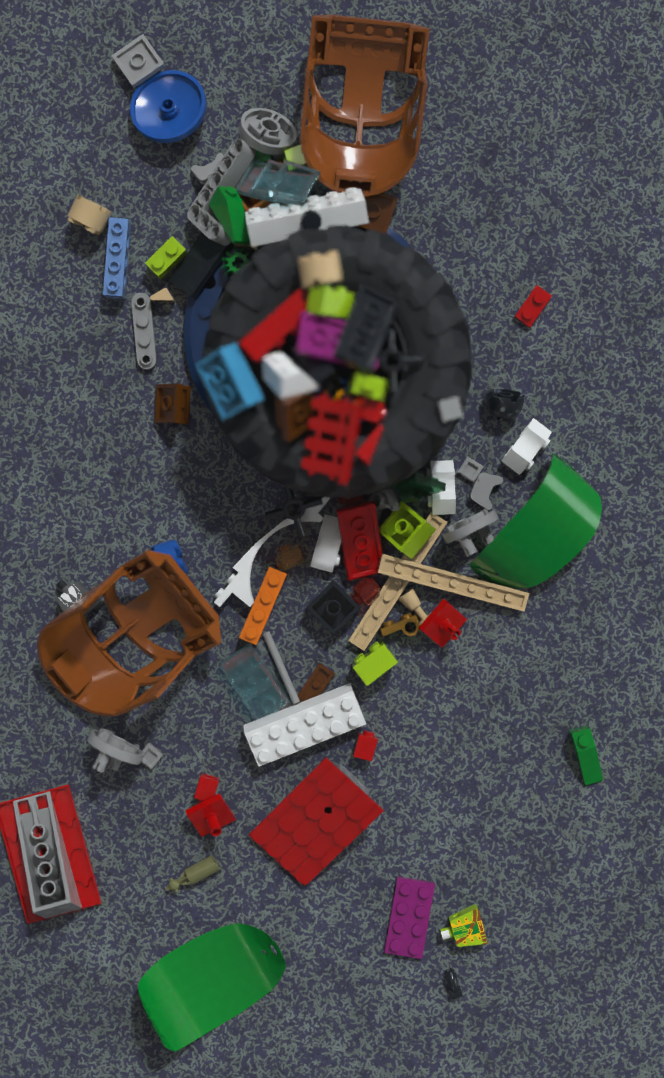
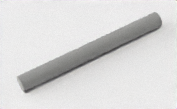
M270 631L264 633L263 637L293 704H296L300 700Z

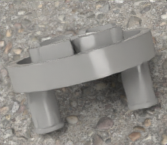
M265 108L247 110L242 115L238 127L240 134L238 139L244 140L257 151L273 155V161L280 160L281 163L284 161V151L292 148L297 138L296 129L289 119L276 111Z
M487 508L469 518H463L446 528L448 532L442 536L446 544L455 540L459 541L467 557L477 552L470 537L471 533L478 531L484 546L490 544L494 537L488 525L498 520L499 517L495 510L488 512Z
M103 728L91 730L87 741L100 752L92 766L94 769L98 768L97 771L104 772L106 766L118 771L122 761L138 765L141 763L144 753L139 749L140 746L135 743L133 745L123 738L116 736V732Z

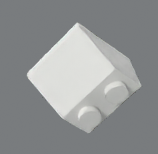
M282 352L263 357V379L281 399L319 389V385L299 364Z

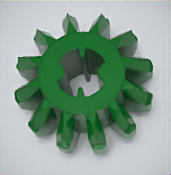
M234 247V254H231L229 251L226 252L229 259L222 258V261L227 263L222 266V269L228 270L226 272L227 277L240 269L235 265L237 260H240V263L244 262L241 264V268L249 261H253L252 258H249L251 256L249 251L244 254V248H241L240 252L237 253V249Z

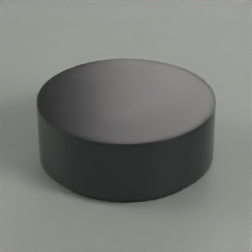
M308 210L301 217L304 229L320 228L322 220L317 211Z

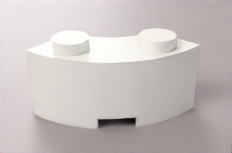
M533 418L520 434L515 444L508 450L502 462L519 475L524 469L528 471L534 463L532 459L540 448L544 449L550 442L548 437L551 431Z
M453 460L430 461V469L426 470L427 480H430L431 496H428V507H432V515L455 514L456 495Z
M324 515L310 567L332 573L334 565H339L341 555L338 554L341 539L337 517Z

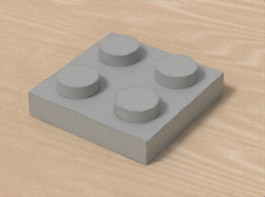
M144 34L111 55L133 88L165 67L163 61Z

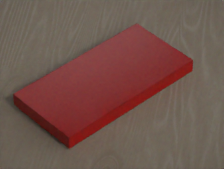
M370 501L337 509V520L348 581L378 574L377 569L382 555L375 502Z

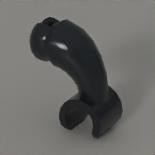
M450 968L449 972L446 969L445 978L450 986L453 999L462 997L463 994L460 985H458L454 969Z

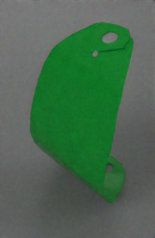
M551 453L553 455L551 467L539 489L504 526L493 541L469 564L471 571L491 583L506 587H534L549 579L568 564L594 536L602 513L601 497L574 468L570 467L569 464L567 465L565 461L563 462V459Z
M234 923L198 936L162 957L142 976L138 983V992L146 1011L145 1013L148 1014L147 1017L163 1045L175 1052L237 1016L269 993L280 981L286 969V962L279 946L267 933L251 925ZM270 945L275 948L277 955L272 951Z

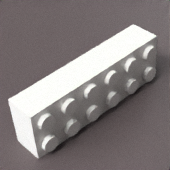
M353 187L346 189V192L338 193L333 191L321 197L313 195L307 197V200H304L302 203L287 202V204L282 205L274 203L268 205L267 208L260 209V207H254L249 209L248 212H245L251 246L288 239L287 236L289 234L304 229L301 217L308 210H315L320 214L322 223L319 229H327V226L332 225L352 227L369 223L366 203L361 189Z
M348 683L243 726L244 734L258 766H262L366 725L351 683Z

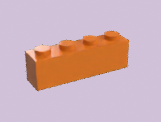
M269 566L239 638L257 645L287 573Z

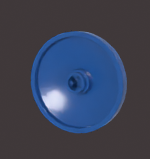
M177 70L156 73L142 82L135 90L130 103V115L137 130L147 139L159 143L176 142L191 135L201 125L207 110V99L201 84L190 74Z

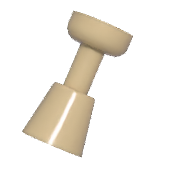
M413 588L398 599L410 611L414 610L421 619L418 623L419 626L429 616L419 606L421 602Z

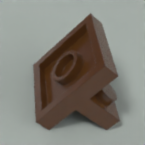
M386 193L364 196L369 223L357 225V227L386 234L398 197Z
M178 383L156 384L154 423L189 424L191 386Z
M313 391L281 399L275 392L277 427L282 428L283 440L291 441L309 429L308 421L314 417V408L311 405L314 399Z

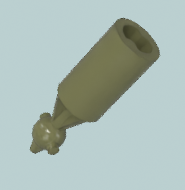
M213 855L186 868L178 880L171 877L165 890H172L177 893L179 892L180 885H193L220 870L218 862Z

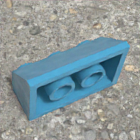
M237 343L220 348L195 364L222 421L264 400Z

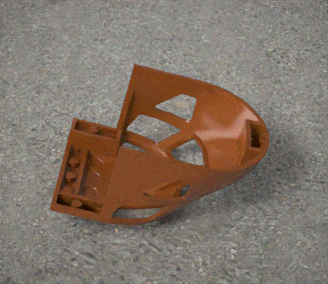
M312 15L300 139L303 156L309 169L314 175H318L317 179L328 188L341 193L346 192L345 190L355 187L361 189L363 196L376 195L398 184L413 166L420 145L427 90L425 63L430 28L397 21L341 15ZM328 64L346 67L344 96L340 109L331 106L321 96L314 80L313 70L315 65ZM388 70L416 76L418 81L413 93L406 102L390 113H381L384 73ZM309 87H310V91H311V95H312V103H311V106H310V100H309ZM419 96L418 105L412 118L413 106ZM319 111L335 121L356 126L355 143L351 144L336 140L320 130ZM403 119L398 139L386 144H362L363 127L386 126ZM417 125L416 137L414 138L413 132Z
M147 550L122 564L99 585L93 587L75 604L49 622L38 636V657L49 680L69 701L96 715L107 717L119 716L157 699L196 655L221 643L219 616L171 555ZM121 576H125L131 582L142 577L151 588L122 605L117 598L115 586L116 581ZM103 595L105 604L117 622L119 629L104 642L99 643L88 627L84 613ZM177 619L186 634L180 642L184 651L177 652L164 649L154 644L148 638V635L171 620ZM125 634L138 648L153 657L154 661L135 673H130L106 652V648L121 635ZM178 662L171 672L161 676L149 677V675L165 663ZM153 685L138 698L134 699L140 686Z

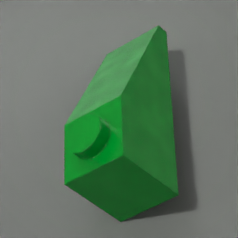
M218 186L209 203L211 209L233 244L249 245L250 237L242 199L234 187Z
M586 725L569 730L584 785L603 781L591 729Z

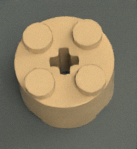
M77 194L67 215L69 216L67 220L82 227L86 225L84 229L100 236L104 232L112 211Z
M338 251L326 252L324 255L314 253L297 259L302 288L318 287L319 284H334L343 281Z

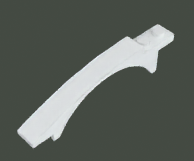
M324 497L322 498V505L307 508L301 517V521L321 522L323 517L318 512L330 498ZM287 518L256 542L236 563L233 568L238 574L233 573L226 581L229 585L225 589L220 588L214 597L217 598L214 602L221 607L232 593L249 607L254 603L250 576L255 556L262 544L273 533L285 526L294 524L293 520Z

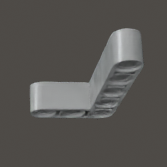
M236 139L232 142L187 212V218L203 234L223 246H227L231 240L209 203L218 186L235 187L254 159L256 150L241 139Z

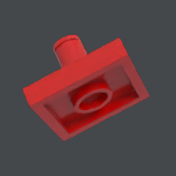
M443 599L418 628L443 648L450 639H458L454 635L455 633L460 637V627L467 619Z
M220 793L185 810L187 817L202 837L209 833L214 837L219 836L222 833L221 827L236 820L234 813Z

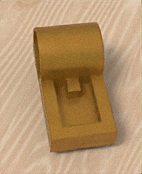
M411 612L400 616L401 620L394 622L392 619L382 623L383 627L380 628L382 635L386 636L401 629L407 636L416 635L419 631V621L416 614L411 615ZM414 622L415 630L407 632L405 630L406 623Z

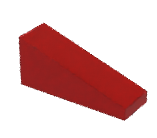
M381 424L355 452L356 457L367 466L370 465L383 434L384 427Z

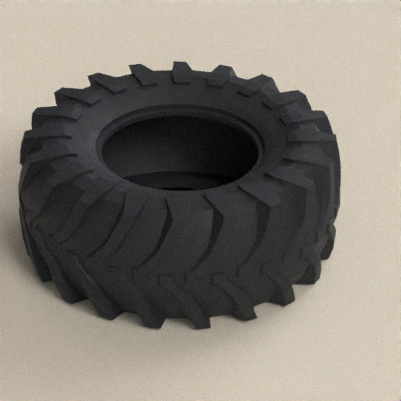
M347 225L327 226V229L299 230L287 236L288 239L261 248L253 255V261H249L231 276L225 287L226 292L222 293L211 311L208 322L210 329L206 332L202 358L205 359L220 348L235 343L239 344L302 287L298 269V258L307 257V255L314 253L324 255L326 252L338 251L343 281L325 285H331V290H333L334 286L345 287L346 292L354 293V300L358 287L362 283L397 301L398 303L388 330H394L395 343L403 357L423 356V364L403 365L400 370L397 392L384 407L387 410L383 421L379 420L378 424L367 421L360 423L355 452L380 424L384 427L370 465L367 466L355 455L350 481L347 485L338 483L339 477L337 476L332 480L329 479L330 475L318 472L310 475L309 470L303 469L301 466L303 458L307 456L312 457V450H308L304 445L305 440L311 436L315 437L316 432L309 428L291 441L283 440L282 428L277 427L275 391L263 379V362L261 363L258 360L253 363L241 348L240 350L264 400L222 421L205 386L207 399L214 412L215 420L235 451L251 467L268 479L288 489L314 496L337 498L371 494L399 483L426 465L444 446L448 436L455 429L460 417L442 422L437 401L458 396L463 413L472 377L469 327L465 315L458 305L452 287L440 273L434 270L428 260L415 249L409 246L404 247L388 234L375 230L365 232ZM303 288L304 291L309 295L310 288ZM274 346L268 351L270 355L276 352ZM322 432V439L336 442L337 435ZM342 437V443L344 444L346 443V437ZM318 452L317 458L332 461L333 455ZM339 457L338 463L342 464L343 457Z

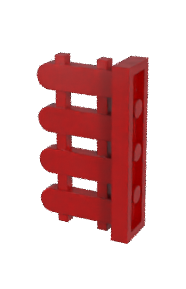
M325 393L322 394V397L317 396L312 400V407L315 410H320L319 417L314 416L308 421L309 428L316 431L315 437H308L304 443L308 450H312V457L307 456L301 461L302 468L309 470L310 475H314L315 472L330 475L329 479L332 480L337 476L339 477L338 483L345 485L350 481L365 400L356 398L353 403H349V398H344L343 401L328 398V394ZM325 412L340 415V420L325 419ZM346 416L350 417L349 424L345 423ZM322 432L337 435L336 442L322 439ZM342 437H346L345 444L342 443ZM318 452L333 455V460L328 461L317 458ZM339 457H343L342 464L338 463Z

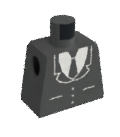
M65 578L55 585L63 593L57 598V602L63 612L90 590L80 581L75 582L71 586ZM99 597L84 613V616L90 613L103 600Z

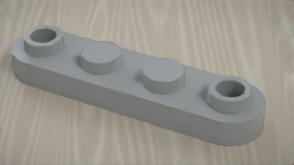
M137 293L131 301L137 363L141 368L150 370L157 363L152 304L147 294ZM139 299H144L143 305H138ZM145 356L150 357V361L148 363H144L143 358Z

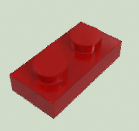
M536 285L514 318L530 328L552 295Z

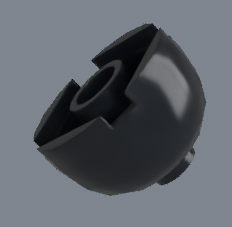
M494 389L487 390V410L491 415L497 417L498 421H508L509 418L519 415L524 404V394L520 396L521 392L509 389H501L502 392L498 393L494 392Z

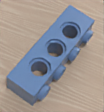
M109 217L103 296L105 298L125 300L131 231L129 219Z

